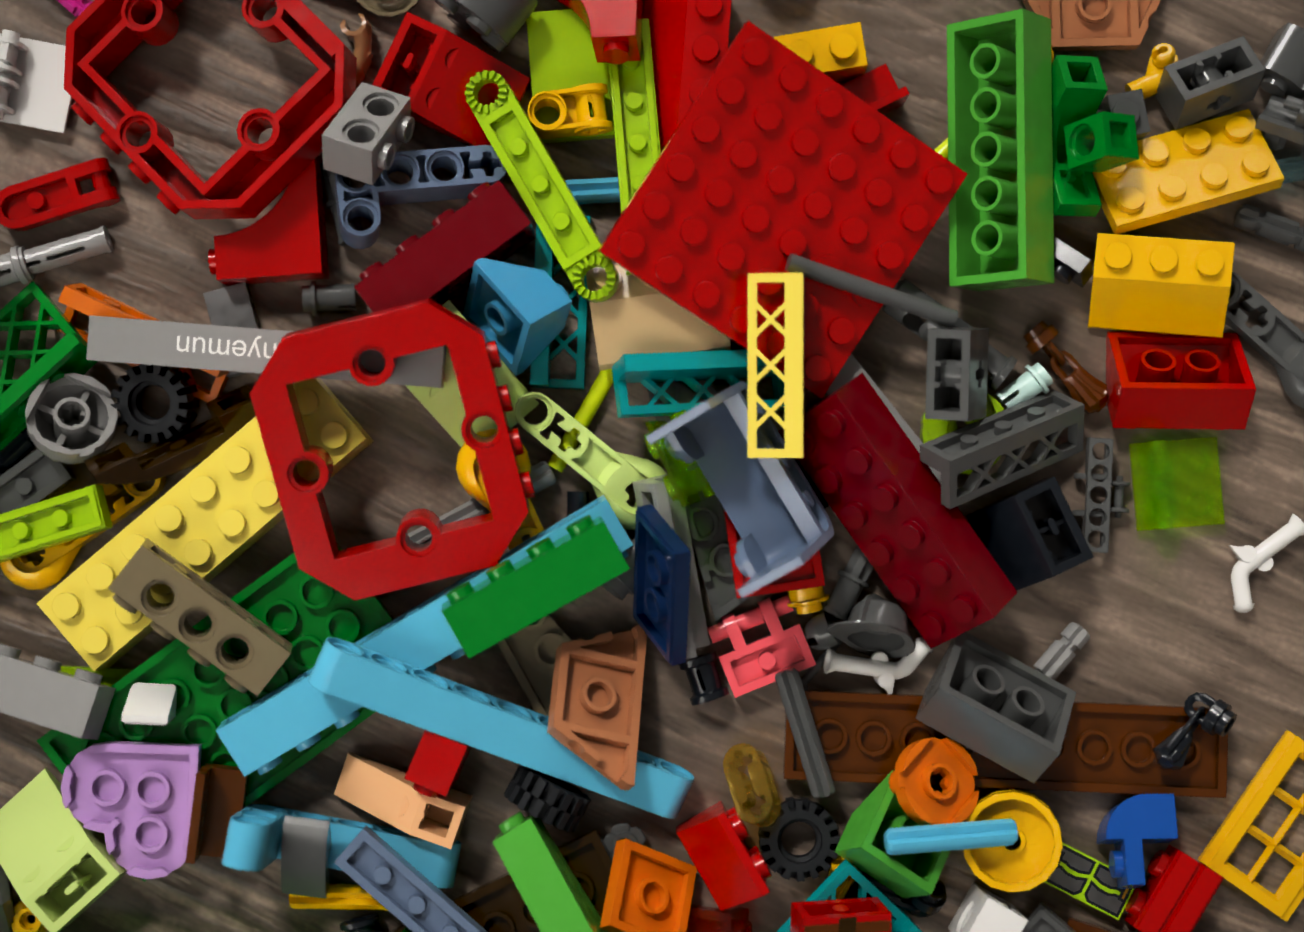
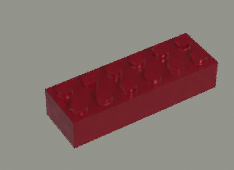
M861 373L804 411V458L796 459L929 647L932 649L995 618L1018 592L958 507L949 509L941 504V483L929 466L920 461V453L864 374ZM782 428L778 432L784 440V428Z

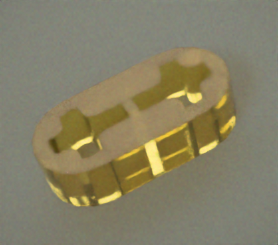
M736 744L727 751L723 761L724 773L735 809L739 817L745 822L756 827H767L776 821L781 810L780 798L768 761L764 753L750 744ZM745 756L753 760L747 766L750 780L747 774L738 770L739 767L744 765L743 757ZM753 791H755L758 797L766 800V803L760 806L761 814L759 815L750 809L756 805Z

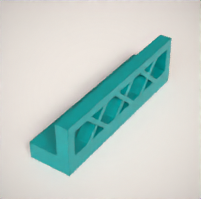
M585 215L591 224V216ZM536 223L534 268L545 270L554 280V275L562 267L560 263L555 266V254ZM585 275L584 284H585V287L587 288V280H586V275ZM574 290L569 294V298L573 300L579 294ZM580 295L578 311L572 304L570 311L578 318V329L565 341L557 335L554 339L560 345L551 353V342L531 363L530 385L532 388L585 390L588 301ZM576 338H577V355H576L575 352L568 346V345H569L570 343H572ZM564 349L576 361V380L550 379L551 361Z
M722 350L624 354L612 366L618 418L676 416L686 413L701 404L696 403L700 397L706 401L714 396L707 390L714 380L724 379L733 386L740 382L739 378H748V351ZM757 357L758 375L767 365ZM772 370L764 376L772 378L774 399L763 400L770 408L785 394V383ZM696 380H707V381H706L703 385H701V384H700L698 381H696ZM673 381H683L696 394L689 403L679 404L665 390ZM655 382L665 383L660 388ZM626 383H641L654 396L647 405L629 406ZM658 399H660L664 403L654 405ZM785 402L776 411L785 410Z

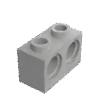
M361 82L322 134L323 169L373 185L383 170L387 171L391 168L396 152L402 143H408L413 135L415 119L411 117V97Z

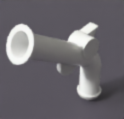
M1292 514L1287 524L1255 548L1250 545H1228L1238 560L1231 572L1235 604L1233 608L1237 612L1247 613L1254 608L1255 603H1252L1249 583L1250 573L1255 569L1260 571L1270 570L1274 564L1272 556L1299 536L1304 535V523L1295 514Z
M918 637L915 639L917 641L915 642L914 652L902 657L897 662L888 661V656L882 651L874 652L871 658L837 654L829 648L824 657V673L828 674L833 671L873 676L875 682L881 688H884L887 694H892L895 680L909 676L930 652H933V648L929 647L923 637Z

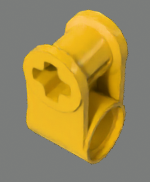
M588 83L572 88L542 91L534 95L528 104V118L542 139L594 136L613 130V122L607 118L604 97L608 93V87L603 83ZM588 103L592 104L593 117L590 116ZM552 107L557 110L560 116L552 124H543L536 119L535 114L540 108Z

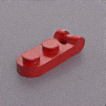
M108 158L92 159L8 186L1 190L0 224L14 231H27L95 208L117 204L121 199L117 187L111 185L108 176L112 172ZM91 179L95 190L83 194L80 182Z

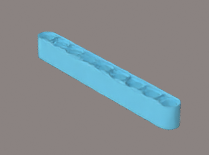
M327 637L308 679L313 687L329 695L668 819L677 818L694 781L693 774L683 767L637 750L635 785L628 791L621 790L547 733L549 716L335 637Z

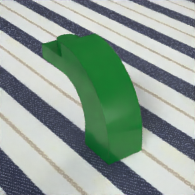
M1056 55L1052 63L1054 215L1096 217L1102 206L1093 172L1068 170L1064 126L1096 114L1108 91L1098 57Z

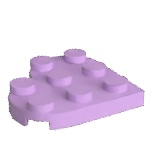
M132 741L94 743L77 753L72 762L65 768L60 786L63 805L65 808L68 807L74 818L84 824V828L104 833L108 854L112 853L117 864L125 868L127 874L147 880L165 877L186 862L196 773L201 768L202 744Z

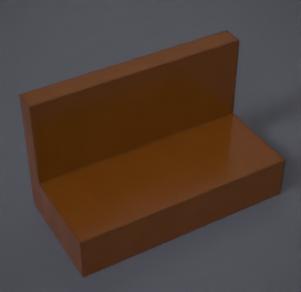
M205 763L196 773L185 863L195 864L200 855L223 858L230 817L245 808L249 774L244 777L238 766Z

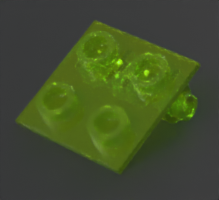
M686 409L669 416L670 420L672 421L686 413ZM666 421L646 422L649 433L644 435V439L652 457L655 460L659 458L662 460L667 475L663 476V482L673 501L679 500L682 507L701 501L698 495L700 491H703L705 498L715 495L699 467L689 471L688 468L697 464L696 461L687 464L681 459H674L665 446L664 437L651 445L649 444L646 436L666 425Z
M1217 437L1171 441L1160 440L1129 444L1137 531L1225 524Z

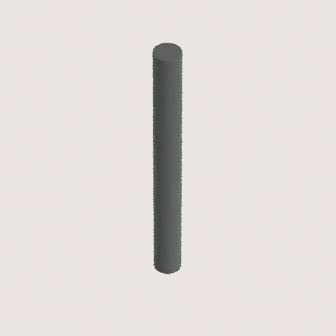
M792 253L789 255L785 265V271L803 273L804 277L950 328L955 325L958 318V311Z

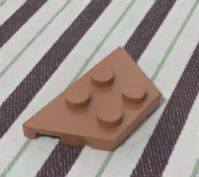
M1022 0L1027 10L1051 19V48L1053 51L1136 50L1140 46L1149 27L1148 24L1152 15L1156 12L1161 1Z
M640 625L620 633L612 634L611 631L598 634L590 640L577 639L565 642L556 649L547 727L549 735L621 790L625 791L630 790L635 785L647 644V634Z

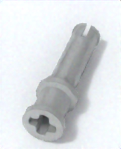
M103 225L97 229L61 238L27 250L24 246L19 247V245L11 247L9 253L0 255V287L19 281L23 285L28 284L35 279V274L73 264L107 252H113L114 248L107 228Z

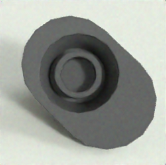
M877 594L867 595L862 601L854 605L847 621L834 623L828 626L827 629L830 635L845 642L857 652L872 656L874 652L882 651L888 658L905 657L913 653L916 643L910 636L908 616L903 608L895 603L884 600Z

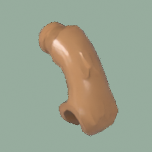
M361 13L358 15L362 23L356 31H350L345 19L340 23L341 31L354 45L353 54L357 58L356 88L364 80L373 57L372 24Z

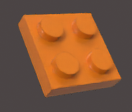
M625 838L616 841L599 928L609 932H686L697 868L694 865Z

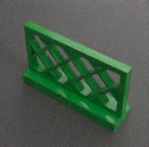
M35 281L29 283L0 310V331H8L5 351H0V360H3L0 378V451L27 427L25 409L28 399L41 382L50 378L51 384L64 378V374L67 373L84 375L98 362L86 360L87 342ZM37 299L40 302L38 321H22L24 309ZM62 329L66 335L51 349H45L48 330ZM36 330L33 350H17L20 331ZM16 359H31L30 368L20 378L12 379Z

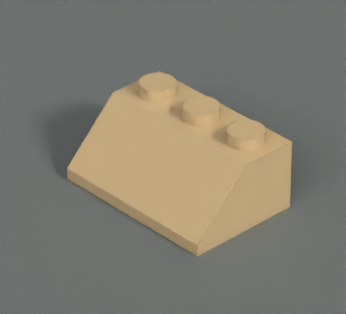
M614 265L619 274V285L615 294L603 302L595 303L589 301L600 371L612 369V366L624 354L731 350L729 338L636 276L626 275V270L619 265ZM596 267L586 273L588 290L598 291V289H602L606 285L607 273L605 269Z

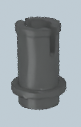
M311 281L310 286H302L303 311L312 312L313 316H318V311H357V291L354 288L356 283L317 285L316 281Z

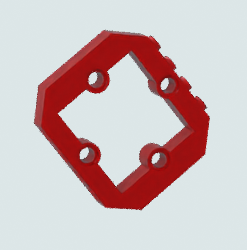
M94 0L66 28L64 89L76 101L71 108L87 124L91 126L96 122L104 130L99 135L101 140L116 154L119 155L124 151L132 159L128 168L146 185L153 181L161 190L156 197L175 215L181 210L193 219L256 218L322 152L323 132L356 90L357 58L301 0H243L241 7L243 17L262 38L275 43L289 39L318 71L275 114L263 108L251 109L245 113L239 120L237 127L238 139L242 146L206 181L174 148L173 135L169 129L146 112L138 111L107 78L142 41L149 45L161 46L173 40L179 28L178 16L174 9L183 0ZM277 8L274 17L263 21L264 15L268 10ZM152 12H156L154 19L150 23L145 24L147 16ZM272 128L273 132L270 139L265 143L259 144L258 141L261 133L266 129ZM151 131L148 142L143 146H139L143 134Z
M429 298L290 332L281 339L250 392V397L300 570L356 601L497 565L529 512L528 499L535 497L530 472L521 473L517 456L524 454L519 429L509 428L506 412L513 411L512 401L507 384L498 385L494 369L502 367L500 354L495 340L487 342L485 331ZM448 345L465 410L461 426L462 437L465 443L476 452L491 513L442 525L440 518L434 512L424 508L414 509L401 519L395 537L339 550L322 491L331 478L333 461L329 453L322 447L309 444L293 383L349 369L352 377L360 384L378 386L386 382L394 372L397 357ZM366 350L379 351L385 359V368L379 372L368 371L362 365V353ZM480 416H488L496 422L498 429L492 436L481 437L474 432L472 422ZM302 460L314 462L320 470V477L315 480L302 478L297 471L298 462ZM415 525L425 526L430 530L432 539L424 544L415 543L409 538L408 530Z

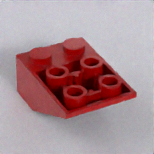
M407 12L372 85L411 97V117L416 122L468 146L491 145L466 101L465 86L469 83V78L474 77L477 72L493 70L508 82L519 102H521L531 79L452 32ZM488 83L481 87L478 92L479 103L490 105L491 102L494 103V100L498 99L499 87L497 84Z

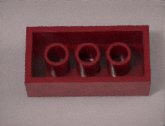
M500 180L493 185H490L489 182L479 185L467 196L470 202L456 212L453 208L444 211L431 222L432 230L421 238L417 235L407 238L395 249L398 255L384 265L381 261L372 264L359 275L361 282L355 285L354 288L372 312L429 298L442 306L469 287L474 261L486 258L504 262L536 238L532 223Z

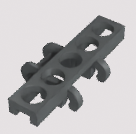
M1087 438L1085 473H1074V479H1086L1085 510H1072L1074 516H1083L1082 534L1091 552L1108 553L1110 512H1115V518H1121V513H1129V509L1123 508L1124 487L1130 486L1131 482L1123 481V476H1117L1116 481H1112L1114 439ZM1097 443L1104 444L1103 460L1096 459L1093 455V447ZM1102 465L1103 474H1092L1093 467ZM1111 486H1115L1114 507H1110ZM1095 487H1101L1106 492V498L1100 504L1094 503L1090 498L1091 490ZM1090 517H1101V525H1093L1090 522ZM1095 530L1100 532V547L1097 548L1089 544V534Z

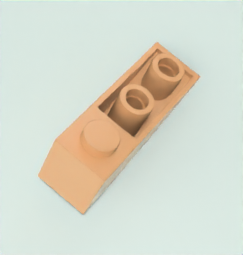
M350 752L347 753L334 795L409 835L452 849L462 829L473 797L472 795L455 789H451L446 797L440 794L436 798L423 795L412 788L413 782L404 779L407 772Z

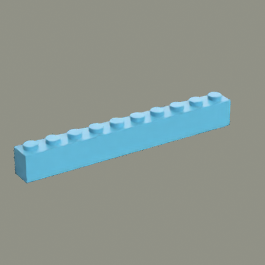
M602 495L504 553L497 564L510 559L512 564L528 557L526 549L547 537H550L552 542L557 541L569 534L566 530L567 526L587 515H590L592 520L600 516L602 517L624 559L629 556L627 549L632 547L633 543L607 499ZM492 567L472 572L354 642V644L428 672H435L437 670L435 663L448 655L451 656L452 660H455L466 654L442 613V604L448 601L446 594L463 583L470 582L472 587L485 581L488 579L486 572ZM312 667L223 720L216 733L244 777L255 770L258 771L259 775H262L279 765L283 761L280 755L296 747L298 752H301L321 739L319 732L332 724L339 729L355 720L360 715L358 709L362 706L329 695L313 687L308 681L313 670Z

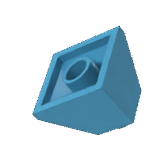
M480 258L474 261L462 315L468 322L485 331L487 342L496 341L500 359L517 376L523 373L564 329L572 300L569 298L565 288L555 283L545 270Z

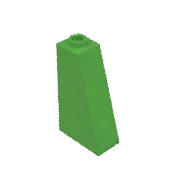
M520 811L498 825L501 833L496 836L492 843L540 932H609L599 928L601 922L600 915L540 818H535L531 815L524 817Z

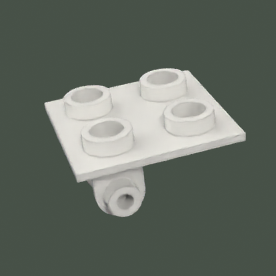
M2 30V34H0V122L65 134L72 97L64 89L66 46L21 38L18 32Z

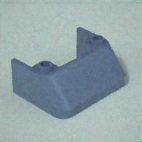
M743 381L707 399L646 436L650 445L664 437L665 446L674 459H681L687 464L696 461L742 539L736 544L737 553L734 555V560L739 571L745 577L750 578L737 590L741 598L804 565L834 535L833 525L827 512L794 458H747L748 384ZM757 402L758 421L766 413V410ZM769 417L757 429V449H784V440Z

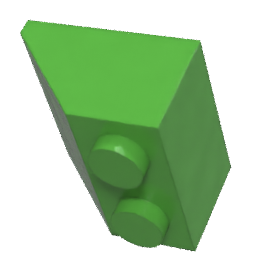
M892 770L851 814L834 852L842 858H846L851 864L902 898L932 895L950 851L889 855L885 850L884 833L887 829L921 826L908 817L901 808L897 796L892 793L889 786V777L895 771Z

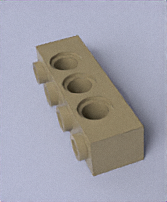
M148 538L108 588L115 593L113 599L119 606L133 614L137 610L152 620L150 626L158 634L168 640H173L176 637L190 647L187 652L194 660L206 667H209L211 664L215 665L226 673L224 676L226 682L241 693L245 694L249 690L258 696L291 654L292 643ZM155 584H166L173 590L174 600L170 603H159L151 596L150 588ZM193 611H203L210 617L212 625L205 630L194 629L188 623L187 615ZM230 638H240L246 642L249 651L242 656H232L225 650L224 642Z

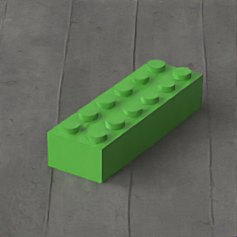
M1018 9L947 24L948 160L968 174L949 202V287L972 291H988L1054 284L1051 19L1026 9Z

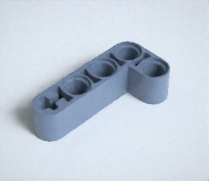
M477 145L396 152L391 168L387 171L383 170L373 185L366 183L360 188L347 186L344 182L346 177L335 174V196L342 240L354 249L369 248L379 237L381 205L466 199L475 188L485 182L493 185L500 180L504 184L507 171L492 145ZM488 166V171L493 173V176H486L484 169H480V167ZM464 167H467L466 176L469 175L468 179H463ZM438 168H446L452 172L454 178L449 181H440L435 178L432 172ZM399 171L407 174L411 180L406 184L399 185L391 182L388 175ZM355 217H364L371 222L372 226L367 230L357 231L349 225V221Z

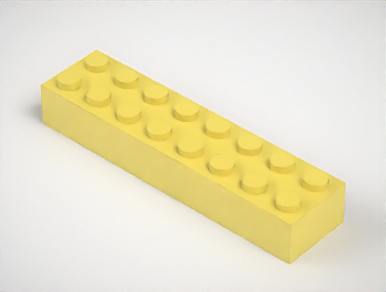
M320 378L295 382L293 387L309 444L322 447L329 453L333 461L332 477L369 446L373 440ZM256 416L36 603L93 671L111 667L154 630L150 626L151 619L138 610L133 614L123 609L114 601L113 596L115 593L108 589L147 538L209 583L284 518ZM309 460L298 462L297 471L302 478L315 480L320 477V470L314 462ZM155 584L150 588L151 596L155 601L165 604L174 600V592L168 585Z

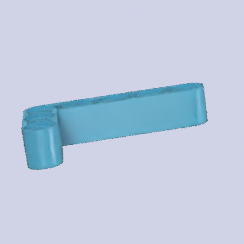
M250 804L230 817L222 865L232 869L261 871L275 859H281L283 821L285 815L330 821L332 842L328 858V867L330 869L343 871L334 861L367 825L437 888L454 887L462 845L458 840H456L452 849H448L393 827L265 804Z

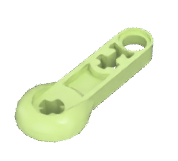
M535 391L523 394L515 405L517 422L591 483L597 498L604 495L624 529L635 530L637 504L635 501V506H632L626 502L629 499V494L625 491L626 488L634 481L667 473L660 465L647 458L614 451L547 395ZM539 399L546 404L547 416L541 423L530 424L523 418L522 407L528 400ZM555 413L563 416V419L557 422V425L562 429L570 432L573 428H576L579 431L576 439L580 444L576 449L570 446L564 451L558 446L561 443V439L551 430L548 438L540 434L541 431L551 425Z

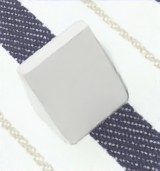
M134 683L130 688L121 722H124V724L166 726L176 717V685Z

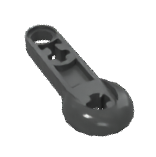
M1232 271L1231 295L1228 300L1225 324L1235 333H1238L1245 342L1276 368L1286 394L1294 404L1304 409V333L1237 273ZM1243 295L1246 300L1240 302L1239 305L1248 312L1258 309L1261 313L1258 316V321L1262 325L1248 327L1245 324L1249 318L1248 315L1240 308L1233 310L1231 313L1228 311V307L1234 305Z

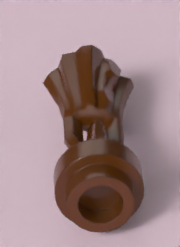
M1042 320L1023 336L1028 343L1025 347L1032 355L1043 349L1051 358L1050 365L1053 372L1065 384L1072 399L1085 404L1084 412L1088 414L1099 413L1106 406L1109 397L1107 384L1088 373L1070 353L1060 351L1052 342L1059 331L1053 324L1048 326ZM1066 361L1074 369L1069 375L1060 367L1065 365Z

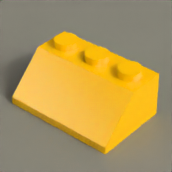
M1097 233L1088 328L1222 338L1231 288L1235 243Z

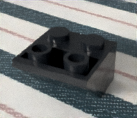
M1055 476L1043 478L966 515L970 526L1016 591L1054 577L1094 557Z

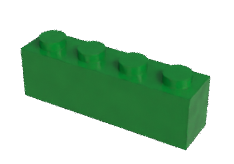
M590 515L578 519L566 527L569 533L555 542H552L550 537H547L526 549L528 557L512 564L510 559L505 560L486 572L488 579L474 587H472L470 582H466L446 594L448 601L442 604V613L468 659L630 569L601 516L595 520H592Z

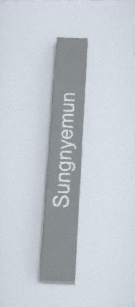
M89 315L86 360L261 374L281 339L286 334L294 331ZM447 345L397 357L395 370L384 383L443 388ZM366 350L362 353L361 362L368 371L379 372L385 368V359L379 351ZM349 369L315 377L356 381Z

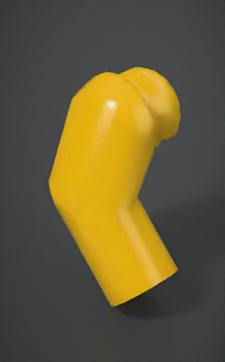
M1168 43L1156 45L1152 49L1145 76L1125 84V91L1142 89L1144 99L1156 95L1164 67L1178 62L1175 48Z

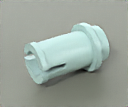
M1037 362L1032 367L1029 364L1024 367L1026 372L995 394L1002 406L1005 404V409L1032 399L1041 392L1045 394L1049 392L1048 387L1054 381L1040 363Z

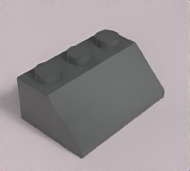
M964 632L952 639L926 687L915 719L1024 779L1035 783L1060 755L1076 692L973 635Z

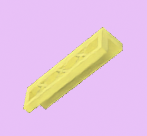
M748 273L747 458H804L803 273ZM785 283V302L770 316L758 304V284ZM784 310L785 329L775 321ZM759 311L767 320L757 329V315ZM770 324L785 337V348L771 362L757 349V338ZM757 356L767 365L758 375ZM784 356L785 376L775 367ZM770 370L785 383V394L771 408L757 395V383ZM757 402L767 411L758 421ZM784 402L785 422L775 413ZM770 416L784 428V449H757V429Z

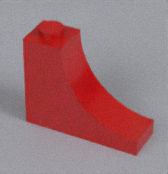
M556 0L573 10L587 25L591 32V40L597 63L622 64L627 61H641L643 0Z
M322 152L288 185L277 204L260 220L237 232L214 236V248L209 249L208 263L212 275H216L217 281L225 286H231L242 282L260 284L329 279L324 184L320 167Z

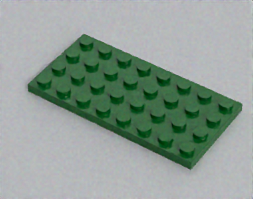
M337 543L338 549H339V550H343V549L340 547V545ZM292 553L231 598L293 644L290 656L258 696L249 690L244 694L234 689L224 679L226 673L213 664L206 667L198 663L188 654L187 650L190 647L176 638L110 686L116 689L98 740L81 739L52 729L39 738L37 742L62 775L77 753L94 743L107 741L202 744L201 767L205 763L237 766L216 733L223 720L314 667L327 637H335L354 643L394 618L377 595L355 601L300 570L295 553ZM206 616L195 624L193 628L197 630L209 628L212 625L210 617ZM230 638L224 642L225 650L232 656H242L249 651L246 642L240 638ZM134 683L176 685V717L166 726L124 724V722H121L123 709L130 688ZM361 707L358 709L360 715L355 720L339 729L332 724L319 732L321 739L309 748L298 752L296 747L280 755L283 761L272 770L262 775H259L257 770L250 773L245 807L376 711Z

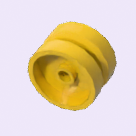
M1020 789L995 790L978 800L974 811L966 819V822L1011 818L1016 822L1021 843L1017 848L1011 845L1007 847L963 849L964 858L974 875L992 888L1009 893L1031 890L1045 882L1058 866L1063 847L1059 822L1049 805L1034 793Z

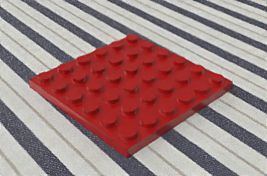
M747 21L607 235L598 252L748 351V273H791L785 271V265L789 255L792 253L894 289L968 174L756 25ZM804 277V389L818 398L822 399L883 304ZM785 283L758 284V304L771 316L785 302ZM785 310L775 319L784 329ZM759 311L757 315V329L767 320ZM772 324L757 338V349L770 362L785 348V337ZM785 356L775 365L783 375H785Z

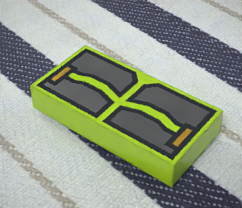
M1062 842L1063 847L1058 866L1044 883L1119 921L1135 888L1118 889L1117 878L1111 877L1109 865Z

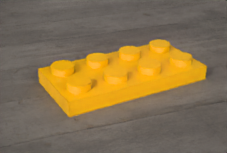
M1250 109L1137 140L1139 159L1101 173L1093 172L1102 203L1101 207L1113 233H1126L1281 188L1284 176L1261 131L1255 128L1256 121Z

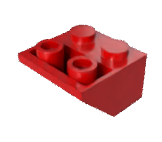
M719 801L676 826L678 837L720 911L760 898L770 892L766 879L772 876L769 866L757 845L750 849L746 845L744 839L749 837V834L735 807L727 810L723 802Z

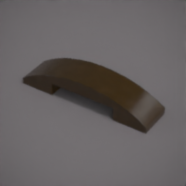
M244 385L206 403L212 419L136 455L126 442H123L85 460L84 463L98 484L112 485L154 480L191 467L210 456L253 419L256 414L250 397L251 390Z

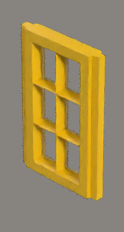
M1288 730L1284 732L1197 859L1285 922L1289 920L1304 898V852L1299 857L1280 844L1300 813L1304 815V793L1297 800L1279 787L1298 757L1304 761V740ZM1274 794L1293 809L1272 838L1253 825V823ZM1247 832L1267 846L1248 875L1227 862ZM1274 851L1294 865L1275 894L1254 881Z

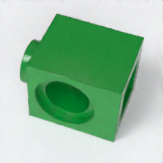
M1101 111L1064 126L1068 170L1101 173L1139 159L1135 115Z

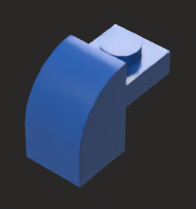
M1136 795L1117 804L1103 817L1097 832V844H1114L1115 850H1111L1109 853V870L1111 877L1117 878L1118 889H1131L1146 885L1143 844L1169 843L1178 839L1175 795Z

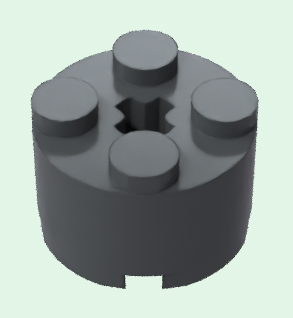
M434 0L449 13L447 17L465 32H468L472 27L481 34L480 40L499 54L510 44L539 4L537 0Z

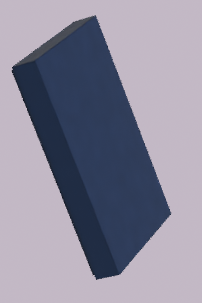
M649 504L637 507L633 617L667 662L674 666L685 663L687 656L691 550L653 505Z

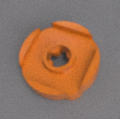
M931 737L909 744L899 755L895 764V771L889 777L890 789L897 796L901 808L910 819L919 825L963 822L974 811L979 797V791H974V776H978V772L973 758L961 744L948 738L939 739ZM938 773L941 775L942 779L939 785L943 789L942 792L933 790L930 783L931 775Z

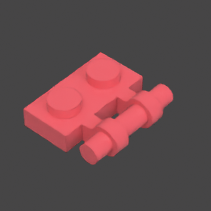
M788 595L773 601L770 598L757 602L759 607L734 616L732 612L721 617L722 622L707 627L713 644L729 638L734 650L719 655L718 658L735 698L776 682L775 674L780 671L795 668L800 672L816 665L801 625L798 623L783 629L778 617L794 611L793 608L787 605V603H791ZM766 623L770 635L746 644L742 632Z

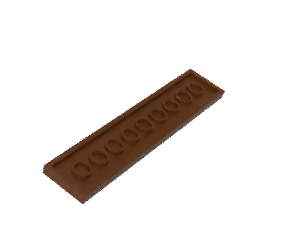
M804 690L833 781L881 783L892 770H895V764L899 755L909 744L931 737L951 739L915 719L923 695ZM1074 701L1060 755L1035 783L1024 779L962 745L971 755L977 767L978 776H974L975 787L1120 794H1174L1175 796L1226 798L1228 733L1224 737L1218 734L1211 736L1202 730L1199 724L1193 732V740L1181 769L1164 770L1157 763L1152 749L1174 731L1183 727L1190 719L1184 711V706ZM1205 707V716L1211 707ZM785 712L783 778L807 780ZM939 773L931 775V785L940 786L941 775Z

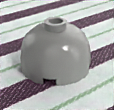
M67 373L64 374V378H60L51 384L50 378L41 382L30 394L25 409L27 432L37 450L52 461L69 465L84 463L85 460L104 452L112 442L118 422L117 407L111 406V404L115 403L105 385L90 376Z

